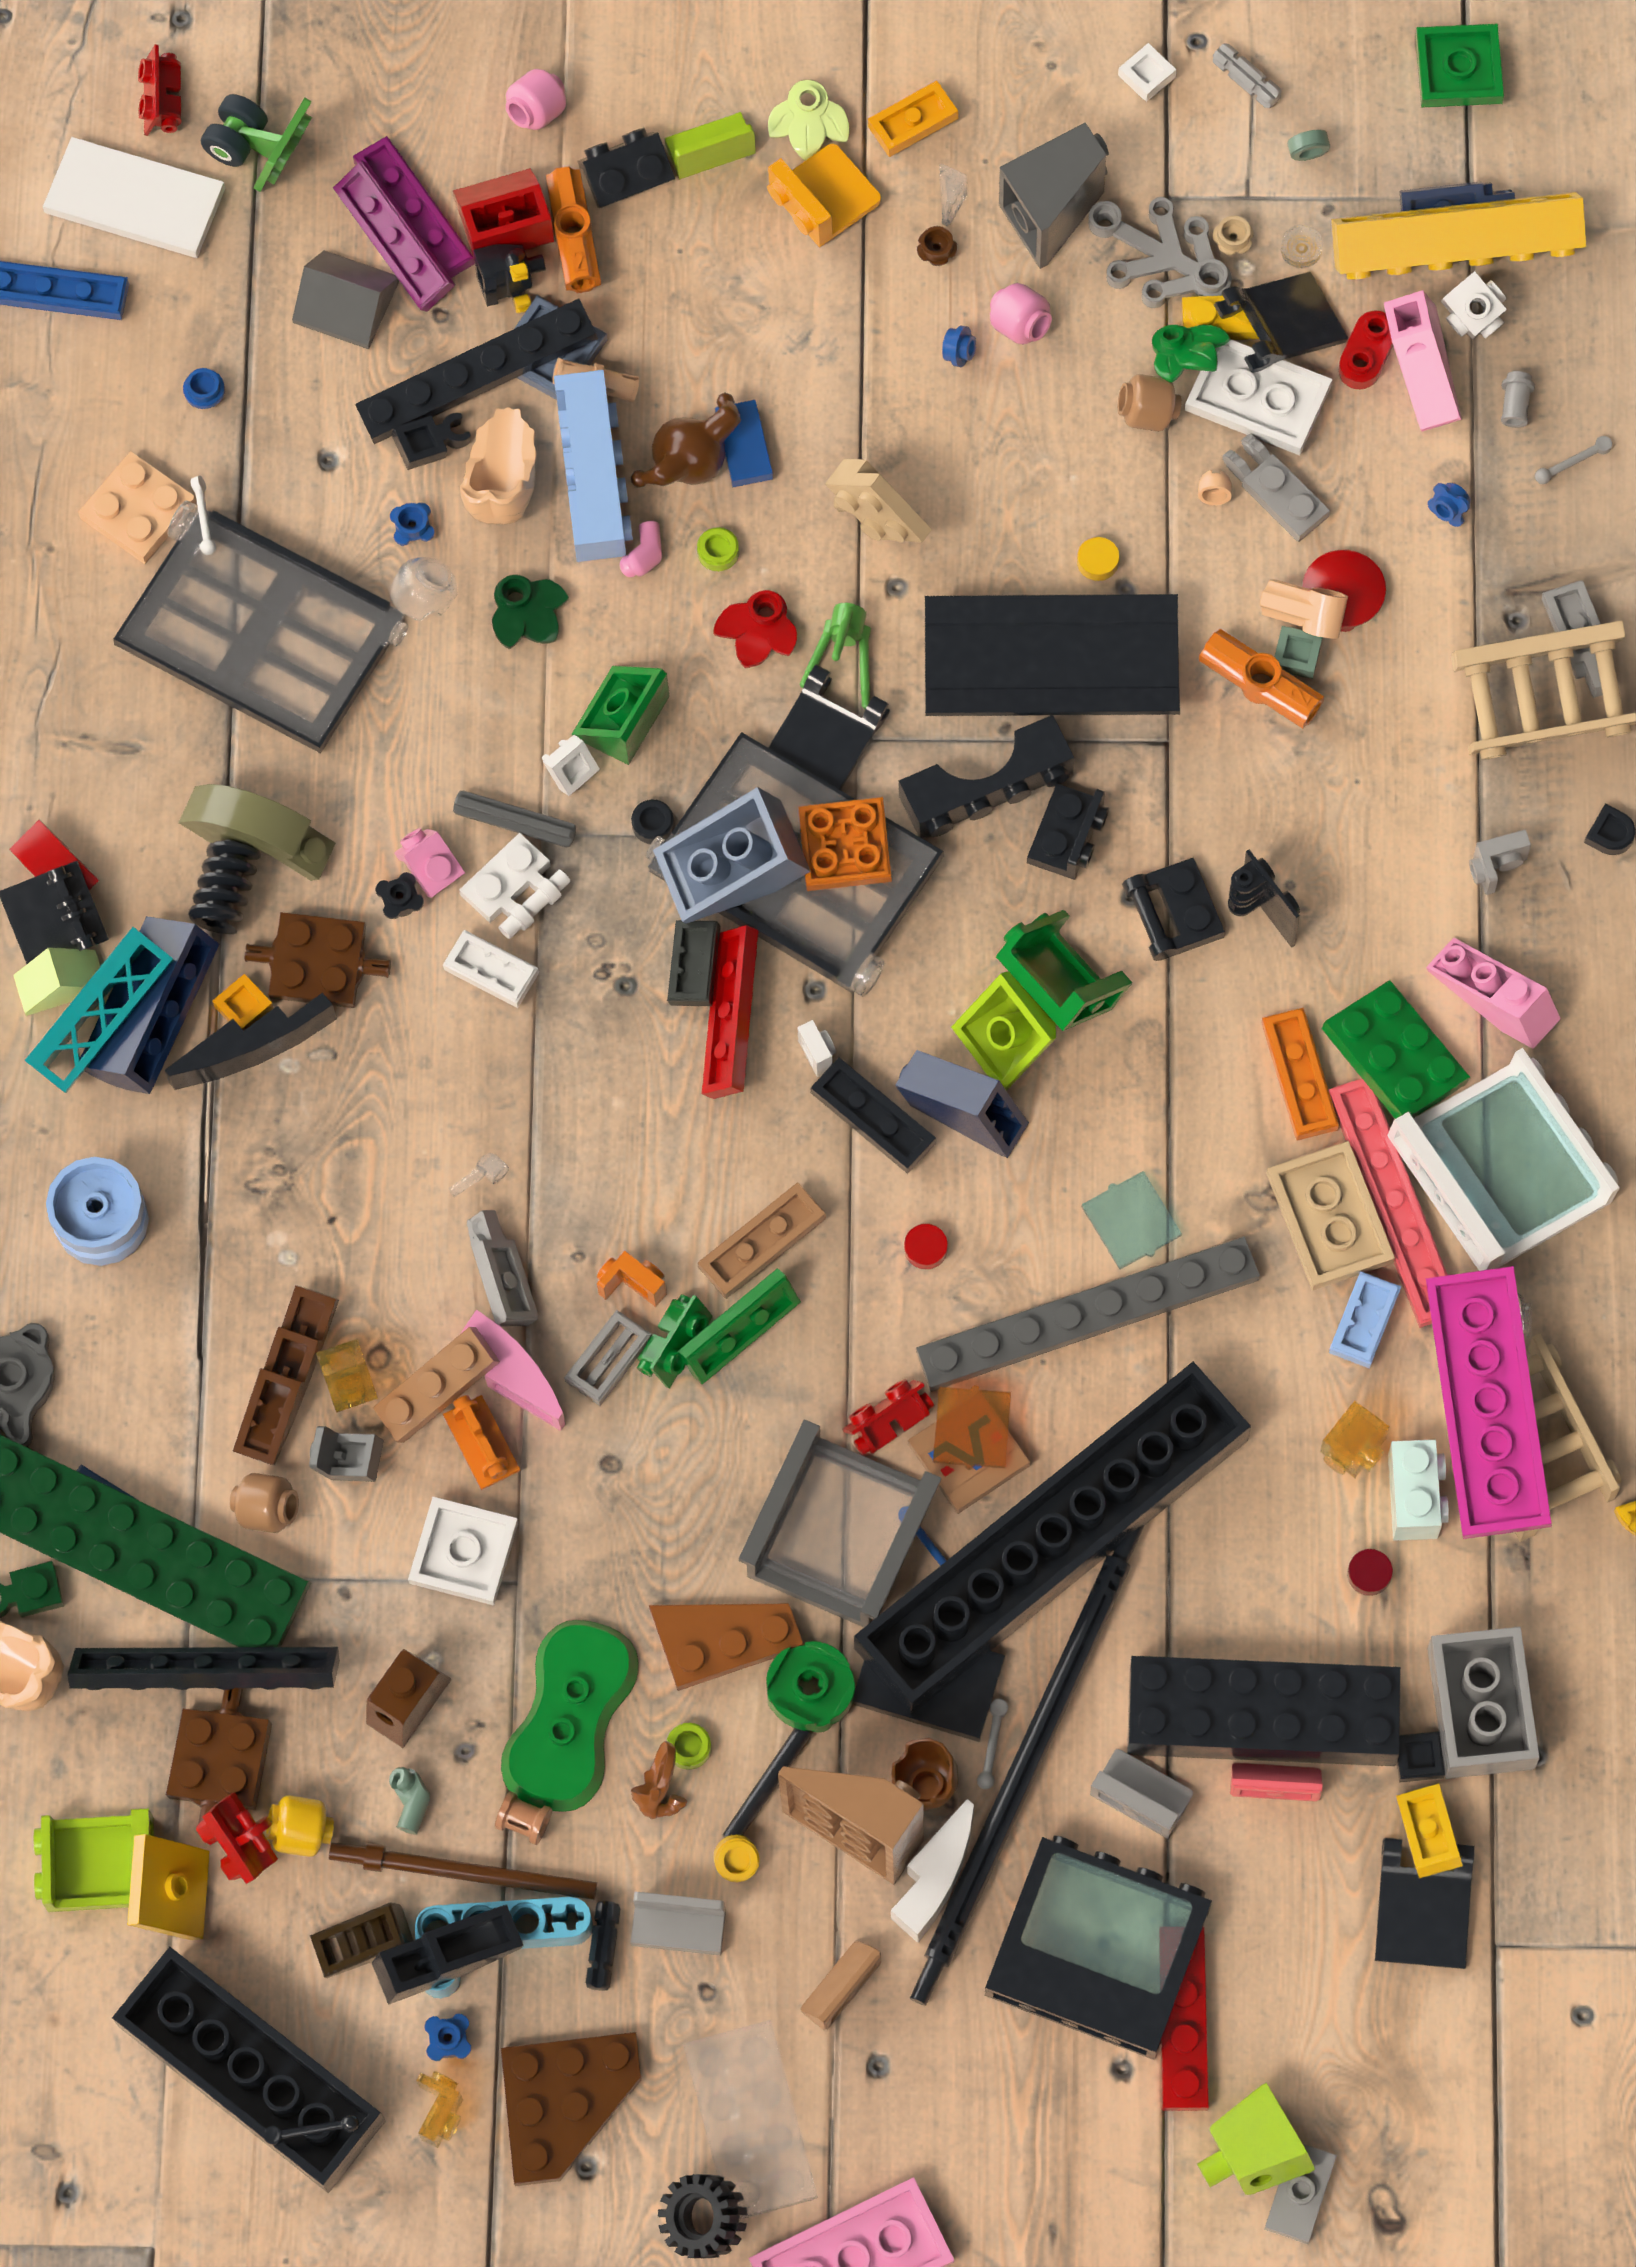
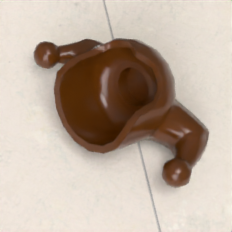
M726 392L720 394L716 401L719 410L706 420L682 417L671 419L663 424L655 434L652 444V456L656 465L646 472L643 470L634 471L631 475V483L636 488L644 487L646 484L667 486L676 481L697 485L704 484L714 478L724 463V441L741 421V415L734 404L733 396Z

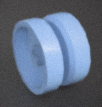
M90 1157L76 1160L62 1169L49 1187L46 1200L49 1222L65 1251L80 1262L98 1266L120 1262L134 1253L145 1238L149 1222L146 1201L141 1193L139 1184L130 1171L113 1159Z

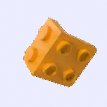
M836 144L825 146L793 170L789 168L782 158L768 167L769 185L767 189L769 194L779 206H784L793 217L799 230L803 234L809 235L819 248L878 207L881 202L880 193Z

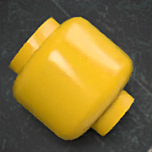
M287 1795L281 1798L278 1805H271L268 1817L273 1824L266 1830V1838L272 1840L276 1851L313 1857L319 1852L322 1843L330 1844L334 1828V1818L326 1817V1807L322 1801Z

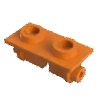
M469 1395L461 1396L453 1402L455 1408L443 1413L481 1490L521 1471L482 1395L472 1400Z

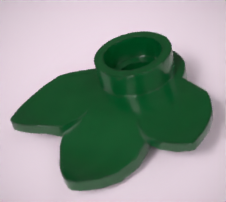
M509 575L500 580L494 591V599L498 608L492 617L493 631L499 642L508 649L514 647L523 636L541 644L555 642L559 633V625L553 610L558 609L568 601L569 597L559 584L548 579L531 582L528 578L521 575ZM513 592L523 595L521 600L515 602L510 601L508 596Z

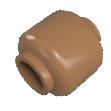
M1137 374L1130 379L1129 383L1124 382L1118 396L1117 409L1118 414L1124 417L1125 423L1129 427L1160 432L1168 427L1172 419H1178L1182 399L1181 395L1175 394L1173 383L1162 377Z
M250 1473L243 1478L239 1486L233 1488L230 1495V1509L235 1512L236 1520L245 1529L278 1533L287 1524L293 1523L298 1512V1493L296 1490H293L290 1482L283 1477Z

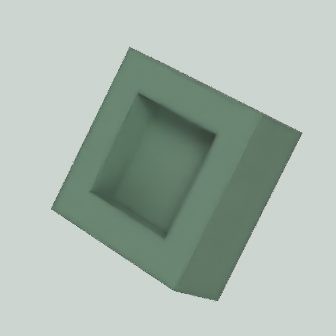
M1282 626L1274 657L1279 661L1281 668L1289 674L1313 679L1323 637L1308 634L1300 629Z

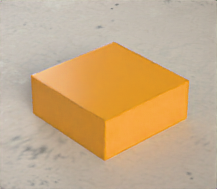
M245 973L212 1000L214 1007L228 1022L234 1019L243 1031L274 1009L272 1002Z

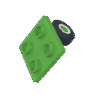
M229 94L218 108V115L224 124H210L201 137V145L211 157L232 167L243 165L251 149L268 158L253 187L261 192L267 181L273 185L275 184L291 153L294 152L312 119L310 115L306 114L312 101L304 97L283 135L263 131L268 118L260 106L241 95Z

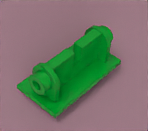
M681 1294L678 1300L672 1299L670 1306L658 1324L660 1330L669 1334L666 1339L652 1334L637 1358L640 1362L637 1369L641 1373L652 1377L654 1373L664 1386L669 1389L677 1375L686 1366L678 1350L704 1330L713 1317L697 1296L693 1295L689 1298Z

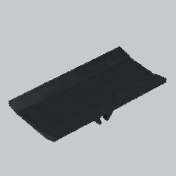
M1178 594L925 596V716H1043L1052 714L1180 715Z

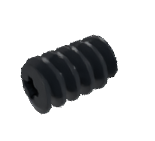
M221 840L210 843L206 849L208 858L204 860L201 866L204 874H201L197 880L200 889L196 890L193 894V902L196 905L189 909L188 915L191 921L202 929L231 935L237 934V930L229 925V922H241L244 918L241 912L233 909L234 906H246L248 903V899L239 894L238 890L249 891L253 886L250 881L242 878V876L255 875L257 872L256 867L248 863L247 859L258 860L261 858V852L238 841Z

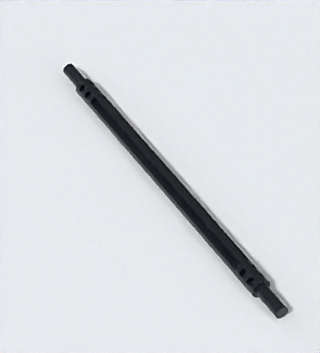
M1145 1525L1139 1527L1114 1549L1112 1556H1106L924 1956L927 1958V1961L910 1996V1999L915 2003L923 2006L927 2005L943 1967H949L1131 1568L1128 1561Z

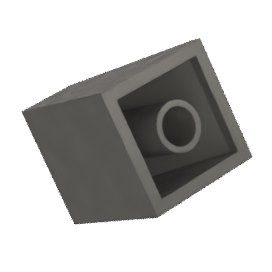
M1086 122L1000 166L999 206L1040 269L1049 264L1089 213L1092 206L1096 204L1104 193L1105 175L1108 173L1106 168V156L1109 155L1108 148L1101 135L1098 133L1093 135Z

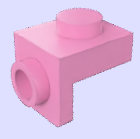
M421 828L410 832L400 841L402 847L394 852L398 860L403 861L415 876L425 894L431 898L465 874L439 833L434 830L426 829L423 831Z

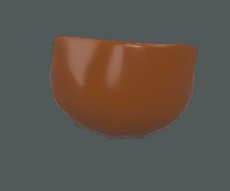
M929 1737L911 1740L905 1744V1751L902 1756L892 1763V1783L895 1785L900 1780L914 1788L921 1795L918 1800L923 1803V1811H928L943 1806L953 1796L958 1786V1765L943 1743Z

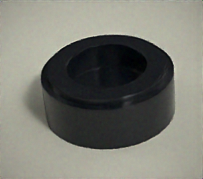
M654 799L646 800L637 805L632 813V829L640 841L647 844H659L667 840L672 834L674 817L672 810L666 803Z

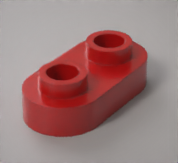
M1377 310L1366 312L1359 317L1340 357L1338 368L1340 379L1350 388L1358 390L1369 388L1379 378L1393 347L1385 312ZM1377 325L1380 326L1383 329V331L1379 333H1374L1370 331L1369 327ZM1363 360L1367 365L1365 367H1357L1353 362Z

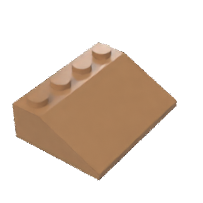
M785 1766L778 1773L783 1813L894 1885L924 1841L923 1803L918 1800L921 1795L914 1788L900 1780L894 1785L885 1778Z

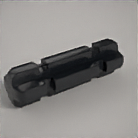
M599 1901L596 1904L594 1919L597 1925H594L592 1930L588 1959L591 1967L587 1968L585 1981L587 1988L592 1990L605 1991L610 1988L612 1973L609 1967L613 1966L618 1932L615 1924H619L621 1910L619 1904L611 1901Z

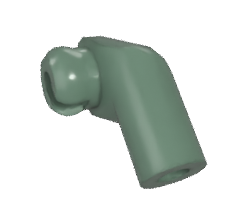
M398 1767L392 1771L389 1777L391 1788L395 1790L404 1805L396 1827L406 1833L417 1835L430 1802V1793L416 1771L405 1767Z

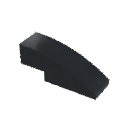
M506 1904L425 1932L419 1939L379 1952L373 1960L372 1966L389 2005L468 1974L521 1949L524 1945Z

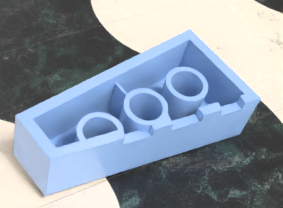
M604 370L554 376L576 560L577 562L623 557L626 555L625 541L633 540L630 515L621 516L620 503H627L628 497L625 477L617 478L615 466L623 465L621 440L612 441L611 428L619 427L616 402H607Z

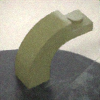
M207 784L195 786L178 822L210 843L221 840H234L254 847L279 860L310 881L320 879L336 842L310 827L311 820L298 812L258 794L224 785Z

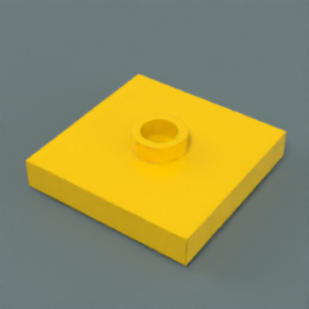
M147 1834L134 1836L127 1925L188 1940L203 1939L210 1850Z

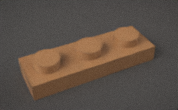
M797 1182L698 1262V1268L722 1296L727 1299L824 1221L826 1214Z
M468 1327L376 1404L373 1409L395 1441L404 1443L499 1364L500 1361L476 1327Z

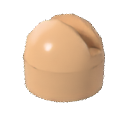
M1212 470L1205 472L1199 481L1198 498L1208 505H1222L1230 501L1232 484L1229 476L1222 470H1220V473H1212Z

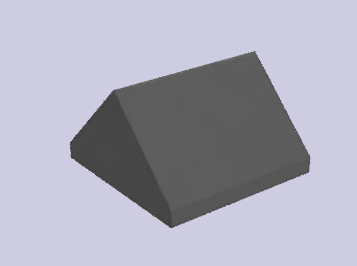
M323 250L303 268L292 321L294 324L369 349L399 284V280L392 273Z

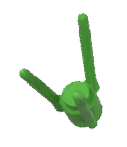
M839 603L834 606L832 618L825 621L823 634L801 679L800 687H804L815 664H819L830 639L835 642L832 654L834 661L840 659L844 646H854L856 641H859L862 707L866 709L870 702L868 641L871 628L864 625L867 614L862 607L852 603Z

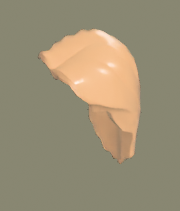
M511 407L495 410L494 417L487 420L482 427L477 429L476 440L470 451V459L465 463L464 480L459 486L461 498L465 509L479 522L505 525L515 523L523 516L534 491L537 451L534 445L535 430L529 426L527 421L522 419L519 408L513 410Z
M0 1621V1705L5 1708L21 1711H33L43 1708L52 1699L62 1679L64 1664L61 1655L42 1635L31 1634Z

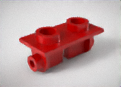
M155 44L147 58L141 59L138 70L139 83H144V94L140 98L138 116L139 119H144L145 136L149 135L154 126H160L161 130L166 133L176 132L177 126L182 122L181 96L166 94V91L179 93L181 90V62L177 60V56L173 53H164L159 56V45Z
M903 1379L884 1392L887 1398L874 1407L871 1403L866 1404L849 1416L851 1423L842 1428L844 1433L851 1435L857 1433L859 1438L854 1440L853 1443L861 1455H865L868 1452L874 1454L898 1437L889 1424L894 1419H896L903 1431H907L930 1415L929 1410L935 1407L932 1399L926 1392L920 1396L917 1392L925 1387L923 1382L916 1380L908 1382L907 1379Z

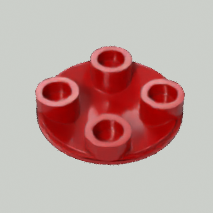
M1335 550L1318 557L1308 567L1302 583L1304 588H1324L1348 596L1341 632L1351 631L1355 626L1362 625L1371 620L1381 609L1386 596L1385 578L1378 565L1366 555L1351 550Z

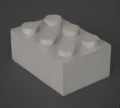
M1521 1627L1431 1636L1427 1650L1441 1739L1445 1779L1534 1770L1539 1760V1751Z

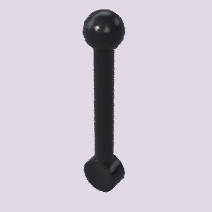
M349 2114L340 2121L280 2130L276 2126H270L264 2131L263 2137L269 2145L275 2146L281 2143L282 2139L341 2129L351 2133L358 2129L359 2120L355 2115Z

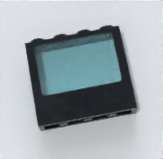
M1053 1836L1052 1840L1042 1837L985 1986V1996L1155 2060L1199 1935L1209 1914L1212 1900L1204 1898L1206 1893L1195 1886L1180 1883L1179 1888L1164 1883L1162 1882L1163 1876L1150 1869L1138 1867L1137 1872L1121 1867L1119 1866L1121 1861L1110 1854L1096 1851L1095 1855L1092 1856L1077 1850L1079 1845L1067 1838Z

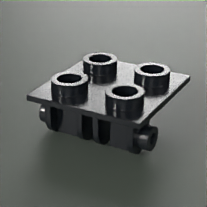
M1249 849L1245 854L1244 866L1232 874L1228 908L1236 916H1246L1258 907H1261L1292 948L1295 946L1300 907L1288 891L1282 893L1273 881L1275 880V875L1269 864L1263 858L1257 860Z
M78 861L0 890L1 902L26 964L47 948L78 949L82 951L109 940Z

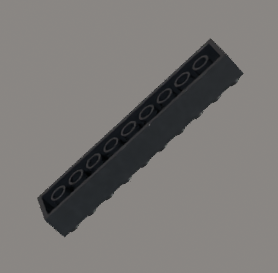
M1191 1362L854 1635V1649L910 1715H913L1114 1551L1130 1534L1142 1525H1146L1244 1445L1249 1439L1251 1425L1195 1362Z

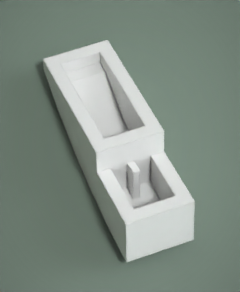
M968 1799L907 1865V1874L916 1883L891 1910V1920L917 1943L937 1919L949 1899L962 1870L970 1842L974 1816V1804Z

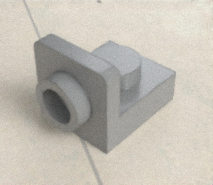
M1526 829L1476 844L1473 859L1469 860V866L1475 884L1482 883L1486 895L1495 893L1498 882L1495 869L1499 868V871L1513 870L1521 866L1523 861L1527 860L1531 843Z

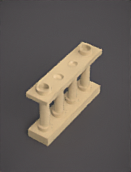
M1623 621L1455 650L1451 655L1453 671L1465 670L1466 677L1471 678L1482 738L1481 741L1472 742L1468 746L1469 755L1480 753L1481 760L1505 756V748L1599 731H1605L1606 737L1631 733L1630 726L1636 725V713L1625 715L1623 713L1612 651L1616 650L1615 643L1621 642L1625 638ZM1590 648V653L1596 656L1607 718L1582 722L1570 658L1574 657V650ZM1548 655L1549 662H1554L1565 725L1540 730L1529 666L1533 664L1532 658ZM1506 663L1507 669H1512L1524 733L1499 737L1487 673L1491 672V665Z
M1537 1334L1532 1337L1528 1348L1531 1357L1527 1358L1529 1375L1532 1376L1540 1372L1551 1395L1534 1402L1536 1421L1560 1410L1571 1432L1540 1447L1543 1465L1580 1449L1591 1471L1547 1491L1549 1510L1597 1488H1600L1607 1503L1615 1500L1619 1491L1618 1484L1621 1483L1619 1471L1611 1459L1605 1460L1558 1369L1562 1367V1363L1556 1348L1552 1343L1546 1345L1541 1334ZM1538 1529L1515 1533L1521 1542L1535 1536Z

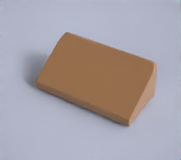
M855 1941L804 2002L800 2009L801 2012L821 2029L828 2030L880 1966L881 1952L874 1947Z

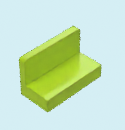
M741 112L665 138V146L679 180L756 154L754 130L751 124L746 125Z

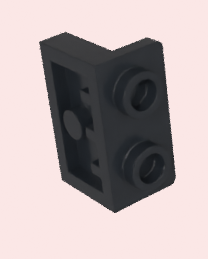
M1056 783L1028 853L1027 864L1075 880L1080 867L1087 869L1095 847L1094 844L1089 842L1094 830L1102 831L1109 813V807L1104 806L1105 791L1096 789L1094 796Z

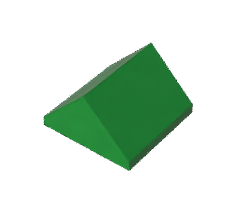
M612 666L571 735L577 736L585 744L629 765L670 697L667 673L661 668Z

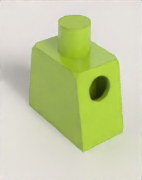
M1267 2082L1258 2087L1211 2125L1209 2131L1219 2151L1197 2163L1210 2188L1234 2175L1245 2195L1255 2194L1315 2170L1305 2147Z

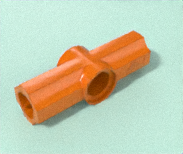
M570 166L555 168L545 178L566 291H574L576 293L589 292L596 286L601 285V278L581 171ZM572 226L582 228L576 233L565 232L567 228Z
M1222 629L1213 633L1199 655L1201 663L1240 687L1244 696L1249 701L1269 706L1302 729L1310 724L1324 702L1323 695L1283 670L1279 661L1274 656L1267 653H1257ZM1256 674H1265L1271 678V681L1261 684L1255 682L1251 677Z

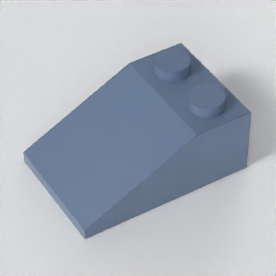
M759 787L653 850L680 918L685 924L775 893L811 872L782 801Z

